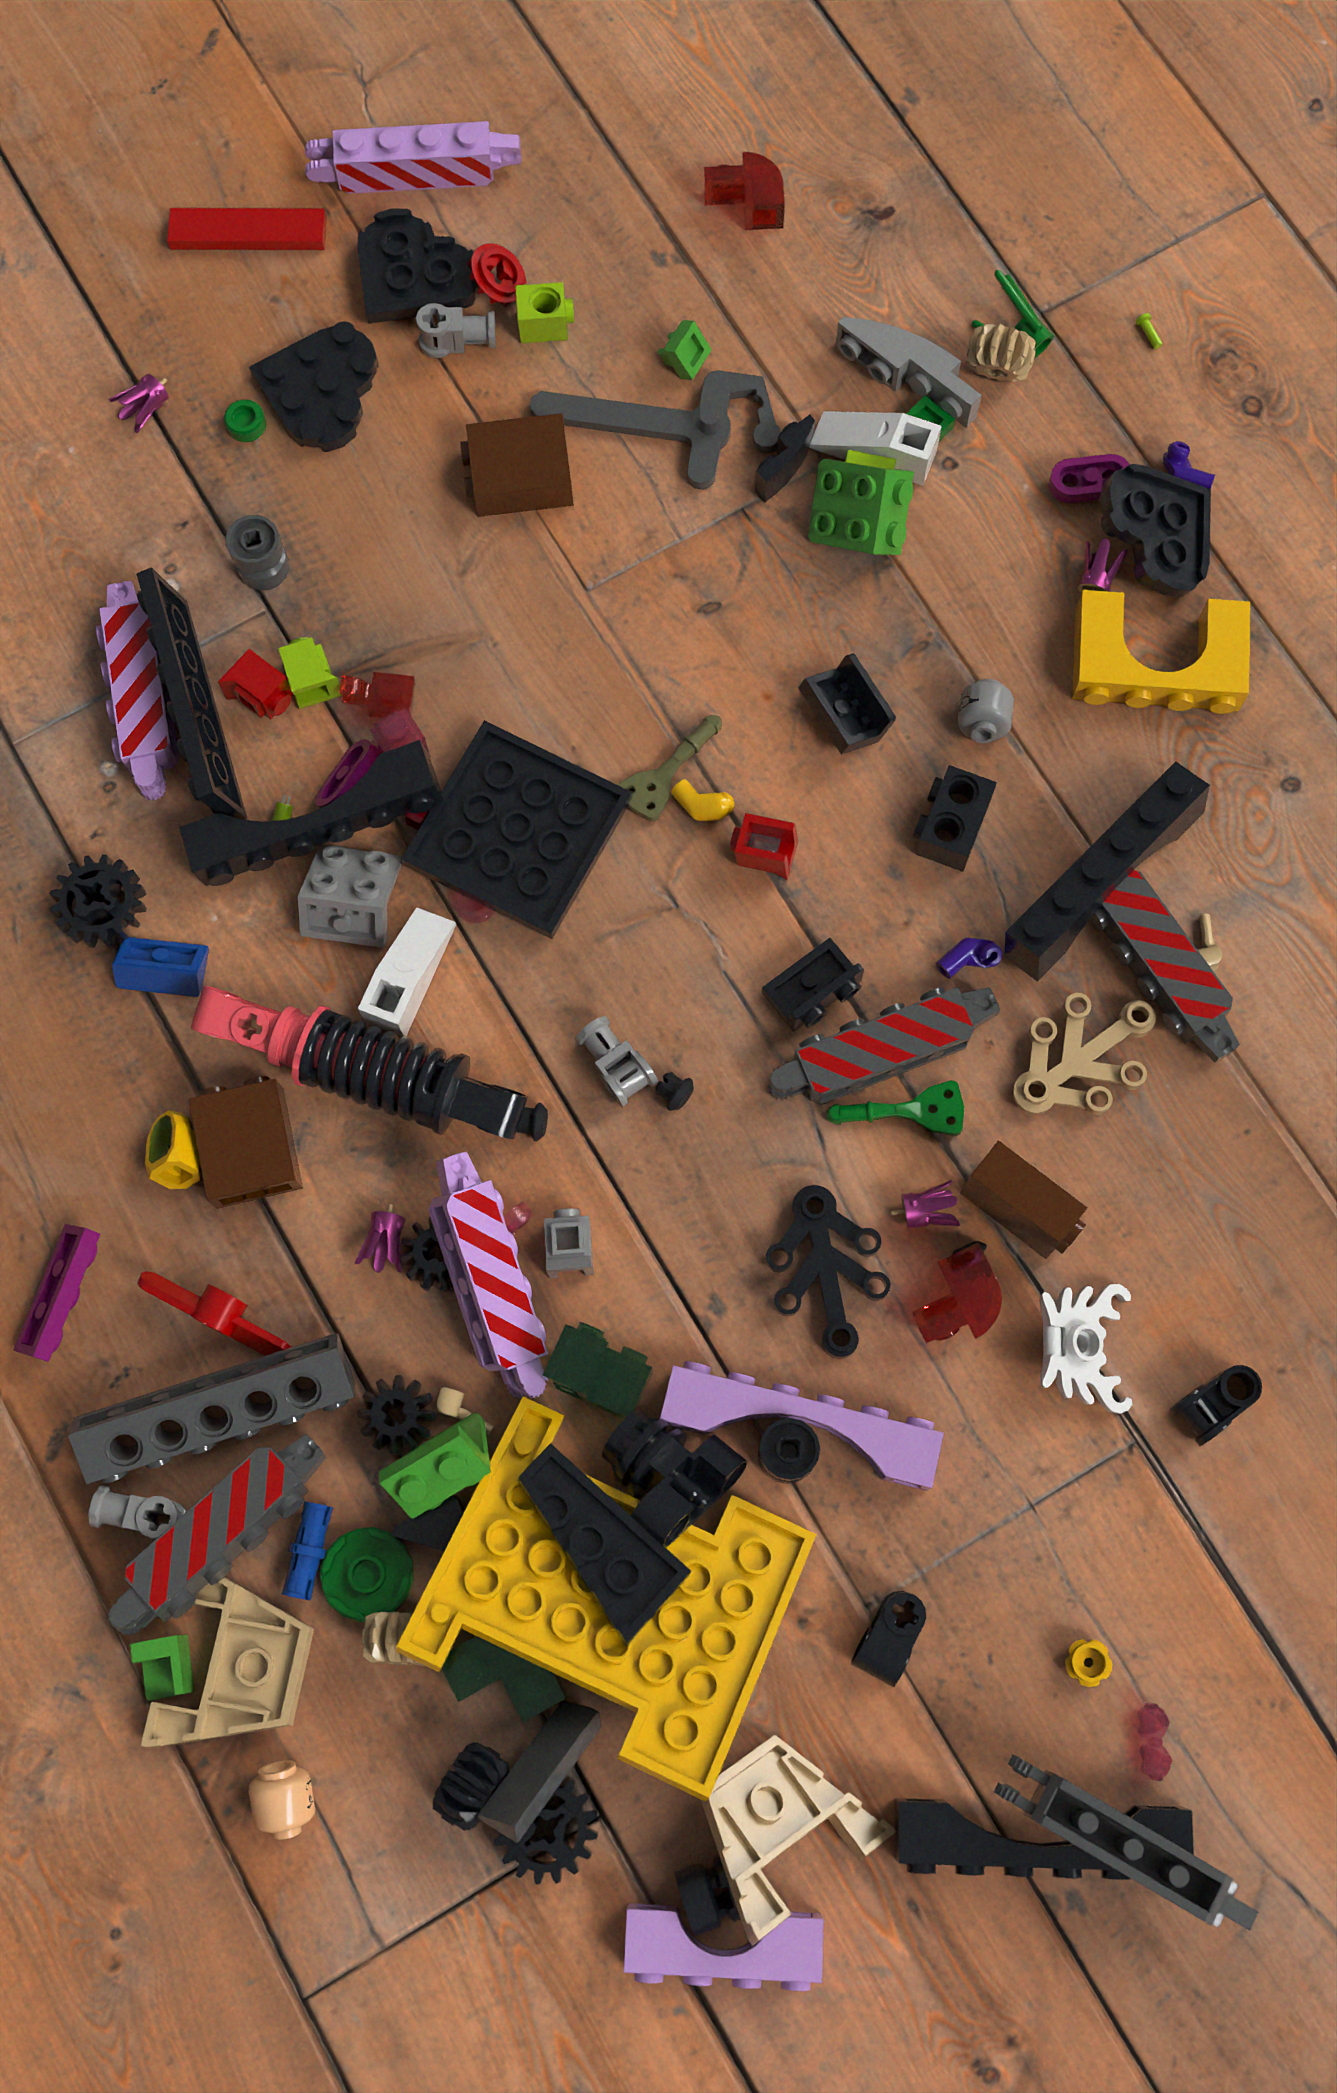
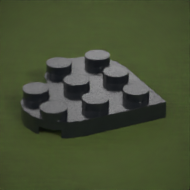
M391 208L378 212L374 215L375 221L369 224L364 232L360 230L357 249L368 324L413 318L417 316V312L423 306L432 303L441 304L447 308H468L474 304L476 300L475 294L479 286L476 282L469 280L472 270L467 263L473 255L474 251L472 249L468 251L466 247L456 244L455 239L452 237L435 236L428 221L425 223L422 219L412 216L409 209Z
M342 321L335 326L319 330L249 366L253 379L288 435L301 447L305 444L309 447H322L323 452H330L344 447L356 437V428L361 422V415L363 416V409L359 398L372 388L371 381L377 373L379 363L372 342L362 332L355 330L353 324Z
M1130 464L1104 479L1100 495L1103 514L1101 526L1108 536L1118 537L1121 541L1133 547L1136 564L1134 567V577L1137 582L1143 586L1150 585L1151 588L1166 596L1182 597L1194 590L1198 583L1207 577L1210 563L1211 489L1138 464Z

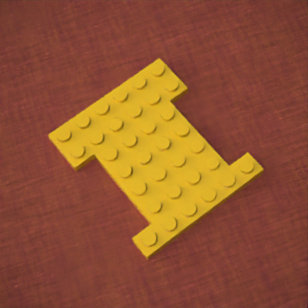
M523 1396L490 1460L491 1472L480 1480L396 1646V1652L440 1673L460 1630L463 1629L636 1713L617 1759L706 1802L712 1793L817 1534L731 1495L714 1535L691 1525L667 1547L674 1556L691 1570V1574L626 1647L518 1483V1477L550 1443L552 1444L564 1419V1415ZM586 1475L632 1516L633 1511L641 1500Z

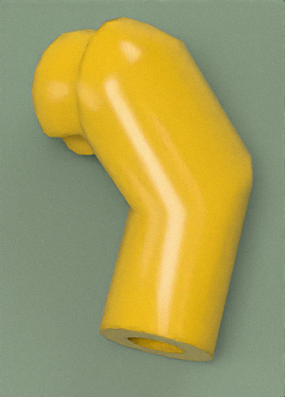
M686 779L677 783L671 790L673 797L696 821L724 819L735 807L734 799L729 793L699 794Z

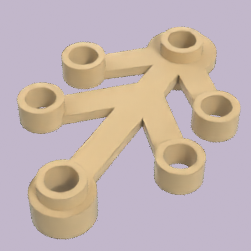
M1071 994L1063 1005L1066 1023L1061 1063L1048 1072V1047L1057 1035V1026L1049 1018L1041 1017L1036 1019L1029 1029V1038L1032 1042L1029 1071L1020 1075L1013 1087V1098L1017 1106L1029 1114H1042L1053 1105L1086 1109L1093 1115H1102L1110 1108L1113 1102L1112 1094L1107 1088L1095 1086L1088 1092L1059 1086L1071 1077L1120 1084L1127 1090H1136L1141 1087L1147 1078V1070L1142 1063L1129 1061L1120 1066L1094 1062V1060L1127 1036L1141 1038L1147 1035L1156 1021V1014L1152 1006L1141 1000L1127 1003L1119 1013L1116 1023L1081 1047L1084 1019L1091 1011L1092 1005L1090 999L1085 994ZM1073 1001L1080 1002L1084 1006V1012L1079 1014L1073 1012L1070 1008V1003ZM1138 1010L1143 1012L1146 1021L1143 1023L1136 1022L1132 1018V1011ZM1038 1026L1047 1027L1050 1031V1037H1039L1036 1034L1035 1028ZM1133 1069L1137 1071L1140 1078L1139 1081H1129L1125 1076V1070ZM1030 1085L1040 1086L1043 1090V1096L1040 1098L1031 1096L1028 1087ZM1099 1094L1104 1097L1105 1106H1094L1091 1102V1095Z

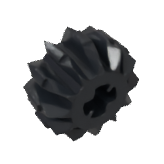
M429 1216V1229L424 1231L418 1222L412 1225L414 1232L418 1235L417 1239L403 1237L401 1241L403 1246L413 1251L404 1253L399 1258L403 1265H412L406 1273L410 1281L417 1280L422 1276L420 1286L423 1290L429 1291L435 1279H437L439 1290L447 1292L449 1287L447 1278H450L445 1260L439 1262L430 1253L434 1246L437 1245L440 1248Z
M396 1375L393 1380L392 1390H390L388 1384L383 1379H380L376 1382L377 1388L381 1393L378 1397L370 1392L363 1394V1399L372 1404V1409H360L357 1412V1416L360 1419L372 1420V1422L360 1430L361 1434L364 1437H369L377 1433L372 1445L377 1450L384 1448L389 1441L390 1453L399 1455L402 1440H404L406 1446L411 1451H414L418 1448V1443L413 1435L419 1433L427 1439L432 1435V1432L421 1424L422 1421H434L437 1419V1414L434 1411L422 1410L430 1405L434 1399L430 1393L417 1397L422 1386L417 1380H413L405 1389L404 1378L401 1375ZM400 1404H405L402 1411L407 1415L406 1420L402 1424L395 1421V1426L391 1427L392 1418L387 1415L388 1411L392 1406L400 1409Z
M478 1742L466 1745L441 1779V1783L435 1791L433 1810L439 1813L444 1821L452 1826L456 1825L464 1831L476 1827L480 1821L477 1816L509 1773V1763L489 1746H483Z

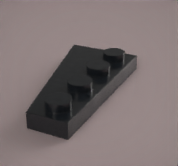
M550 1443L518 1477V1483L627 1647L690 1576L691 1570L652 1537L633 1517Z

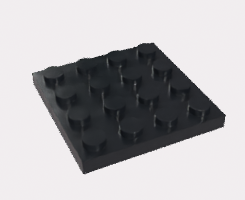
M484 720L441 793L444 800L434 803V806L431 808L401 860L404 866L553 939L627 810L629 802L633 797L632 792Z

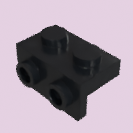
M854 653L846 655L836 669L806 677L798 687L841 755L878 743L896 721V716Z
M830 937L763 986L761 993L794 1032L802 1025L810 1028L818 1023L827 1014L825 1008L837 999L843 1003L853 997L862 987L859 983L862 981L864 969L859 963L853 965Z

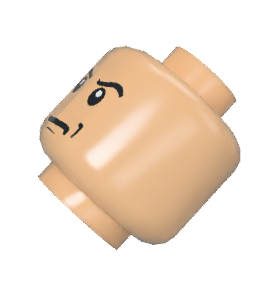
M277 1761L261 1767L258 1770V1776L249 1784V1797L254 1826L262 1832L272 1833L274 1839H287L300 1834L302 1831L301 1826L310 1821L315 1814L309 1772L301 1767H296V1762Z

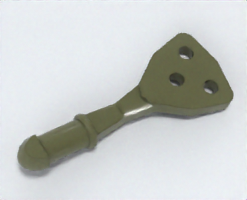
M717 715L707 716L689 736L683 738L682 744L672 757L658 769L636 773L619 783V786L635 791L632 793L633 797L629 802L628 808L650 822L657 821L669 802L671 780L685 761L694 754L699 753L700 748L714 734H718L722 726L721 718ZM654 787L655 790L648 791L647 788ZM652 805L654 809L649 810L646 807Z

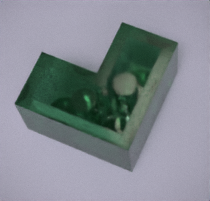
M579 1322L577 1328L565 1324L543 1373L548 1386L625 1419L637 1410L652 1377L653 1368L646 1365L648 1357L628 1347H623L621 1353L610 1349L609 1343L606 1342L607 1339L603 1337L605 1333L586 1323Z
M478 1636L450 1650L442 1667V1671L458 1702L465 1701L502 1680L523 1722L569 1697L557 1674Z

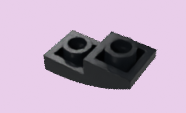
M808 415L798 423L795 421L788 424L778 436L777 456L771 455L758 466L756 470L755 492L764 502L777 494L791 480L808 455L815 420L811 415Z

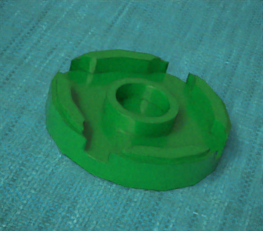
M375 1527L355 1529L338 1537L326 1551L320 1569L322 1588L328 1604L341 1616L358 1622H365L366 1617L372 1613L397 1612L408 1599L414 1582V1564L406 1545L397 1537L392 1536V1533Z

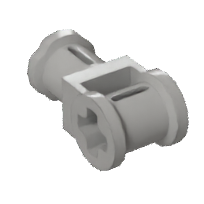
M437 303L427 304L417 312L416 323L421 331L419 336L420 349L429 357L441 358L450 353H464V345L488 344L489 348H496L494 312H488L486 316H463L462 307L447 308ZM433 315L437 316L438 325H434ZM433 337H437L438 347L434 346Z
M603 1016L586 1025L576 1035L575 1040L579 1045H585L596 1059L595 1068L603 1084L614 1100L623 1108L628 1104L629 1097L648 1084L654 1086L658 1083V1079L647 1061L638 1051L632 1048L627 1040L623 1043L618 1040L609 1028L610 1020Z
M100 1485L90 1503L89 1525L96 1528L101 1527L103 1524L117 1526L142 1533L152 1539H157L187 1510L181 1504L163 1496H153L150 1498L131 1494L128 1496L112 1492L109 1486ZM158 1515H170L168 1524H156Z

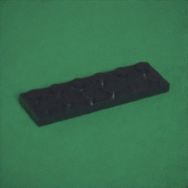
M152 567L136 574L141 590L137 591V598L142 610L148 615L150 627L147 628V635L153 648L158 651L161 662L157 664V672L163 685L168 688L171 700L167 702V709L171 719L179 728L181 738L177 739V746L182 758L188 763L191 776L187 778L189 789L193 797L210 807L214 814L222 813L237 819L246 820L248 819L188 602Z

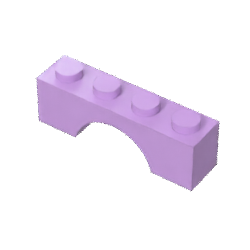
M628 1903L624 1973H634V1981L642 1983L663 1982L664 1975L683 1976L684 1984L695 1986L712 1985L713 1977L732 1978V1986L739 1988H760L762 1980L781 1981V1988L785 1990L808 1991L811 1990V1982L822 1983L824 1919L821 1913L790 1911L791 1915L753 1946L749 1942L744 1946L734 1949H716L701 1943L690 1934L682 1922L676 1905Z

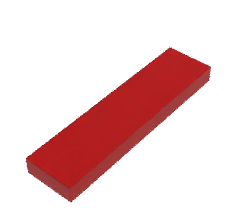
M170 208L167 242L170 250H325L327 216L325 208Z

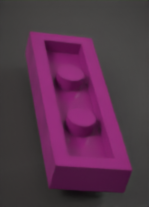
M64 1225L13 1351L49 1362L52 1353L57 1350L62 1341V1328L68 1313L79 1299V1286L85 1271L96 1257V1244L100 1233L84 1227Z

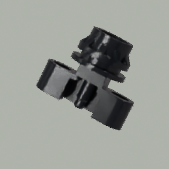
M636 1410L627 1416L611 1434L603 1448L602 1458L612 1465L615 1479L624 1487L628 1486V1493L636 1499L644 1496L636 1506L631 1517L662 1546L667 1548L738 1481L746 1469L748 1461L716 1435L709 1437L693 1453H690L684 1448L687 1435L681 1429L673 1430L672 1424L664 1419L650 1418L641 1410Z

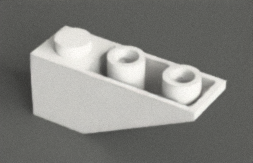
M823 411L809 448L846 460L848 450L896 459L895 469L914 471L913 483L923 486L937 452L942 426L904 413Z
M416 907L376 968L358 1007V1011L366 1024L377 1026L386 1032L392 1031L401 1038L407 1036L456 927V922Z

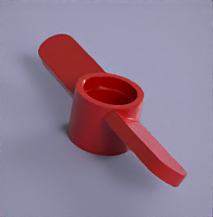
M142 1272L137 1281L138 1286L145 1292L264 1356L291 1348L290 1344L241 1318L248 1305L210 1284L207 1285L200 1297L153 1272Z

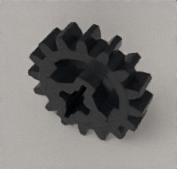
M102 854L99 863H94L89 855L85 856L84 866L78 868L72 862L68 864L72 874L69 877L58 874L56 879L61 883L62 888L61 890L55 889L50 891L51 897L58 902V904L50 907V912L56 918H59L56 922L57 926L63 933L69 931L68 936L75 943L80 942L84 938V942L90 948L96 946L98 939H102L107 947H111L113 943L112 936L116 934L126 940L128 934L125 928L128 925L137 928L140 926V923L134 917L135 913L146 912V906L142 901L138 900L146 895V891L141 884H137L140 878L133 869L128 871L127 865L121 859L112 864V861L106 854ZM122 885L125 892L124 904L120 903V896L123 893ZM88 897L91 898V899H93V900H96V899L99 900V901H104V900H106L109 905H107V904H105V903H103V902L99 903V902H97V901H93V902L91 903L90 900L88 899ZM73 898H75L77 905L72 911Z
M569 1780L564 1787L559 1786L553 1794L562 1798L565 1802L558 1807L545 1805L538 1814L545 1821L550 1820L552 1817L555 1819L562 1813L564 1814L553 1830L555 1839L551 1840L548 1835H544L541 1838L537 1837L532 1842L528 1841L539 1826V1821L536 1818L518 1843L503 1834L494 1840L495 1845H507L509 1849L502 1859L504 1864L510 1863L513 1860L519 1863L516 1873L517 1877L521 1878L529 1869L534 1871L535 1884L540 1885L545 1873H551L555 1884L560 1883L564 1867L574 1875L579 1872L580 1869L575 1860L577 1856L585 1859L591 1857L592 1851L584 1843L585 1840H595L598 1838V1832L588 1828V1822L597 1818L598 1815L597 1811H585L583 1805L590 1797L588 1792L577 1797L572 1793L575 1787V1780ZM576 1816L578 1836L572 1848L566 1838L567 1823ZM534 1849L548 1851L556 1860L549 1862L538 1861L529 1857L528 1854Z

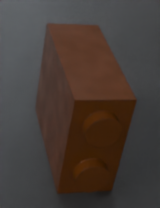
M563 413L466 424L468 441H461L460 447L463 466H471L472 476L464 477L467 502L475 501L478 517L574 506Z
M267 1076L253 1077L243 1082L244 1086L227 1089L224 1086L210 1087L200 1092L201 1096L188 1098L207 1201L216 1209L303 1189L285 1093L276 1078L270 1079Z
M999 1140L971 1174L960 1193L1045 1259L1055 1249L1063 1254L1086 1226L1080 1220V1217L1088 1207Z

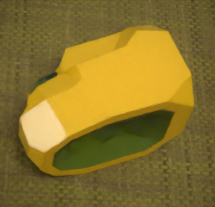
M168 1110L160 1115L153 1123L147 1137L145 1166L149 1179L168 1189H187L200 1181L202 1176L192 1123L183 1113Z

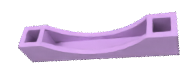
M684 1361L683 1368L673 1365L660 1419L669 1422L674 1428L706 1435L725 1425L749 1419H798L812 1426L824 1429L848 1443L871 1464L882 1480L925 1491L933 1487L944 1433L934 1431V1423L931 1421L907 1417L906 1423L888 1419L889 1412L880 1408L862 1406L861 1412L843 1408L845 1401L836 1397L818 1394L817 1400L814 1401L798 1397L800 1390L788 1385L773 1383L772 1390L754 1386L755 1378L744 1374L729 1372L726 1379L710 1375L711 1367L703 1364Z

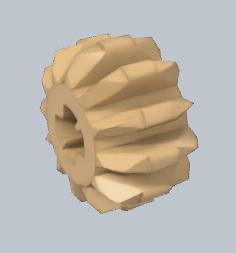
M986 324L974 329L973 335L969 340L966 365L977 375H984L987 379H997L1000 382L1002 380L1015 382L1026 379L1033 365L1036 341L1025 331H1018L1015 327H1005L1002 324L999 326Z
M379 1612L368 1615L365 1621V1628L362 1629L361 1644L363 1645V1657L370 1663L423 1666V1664L396 1652V1646L413 1613Z

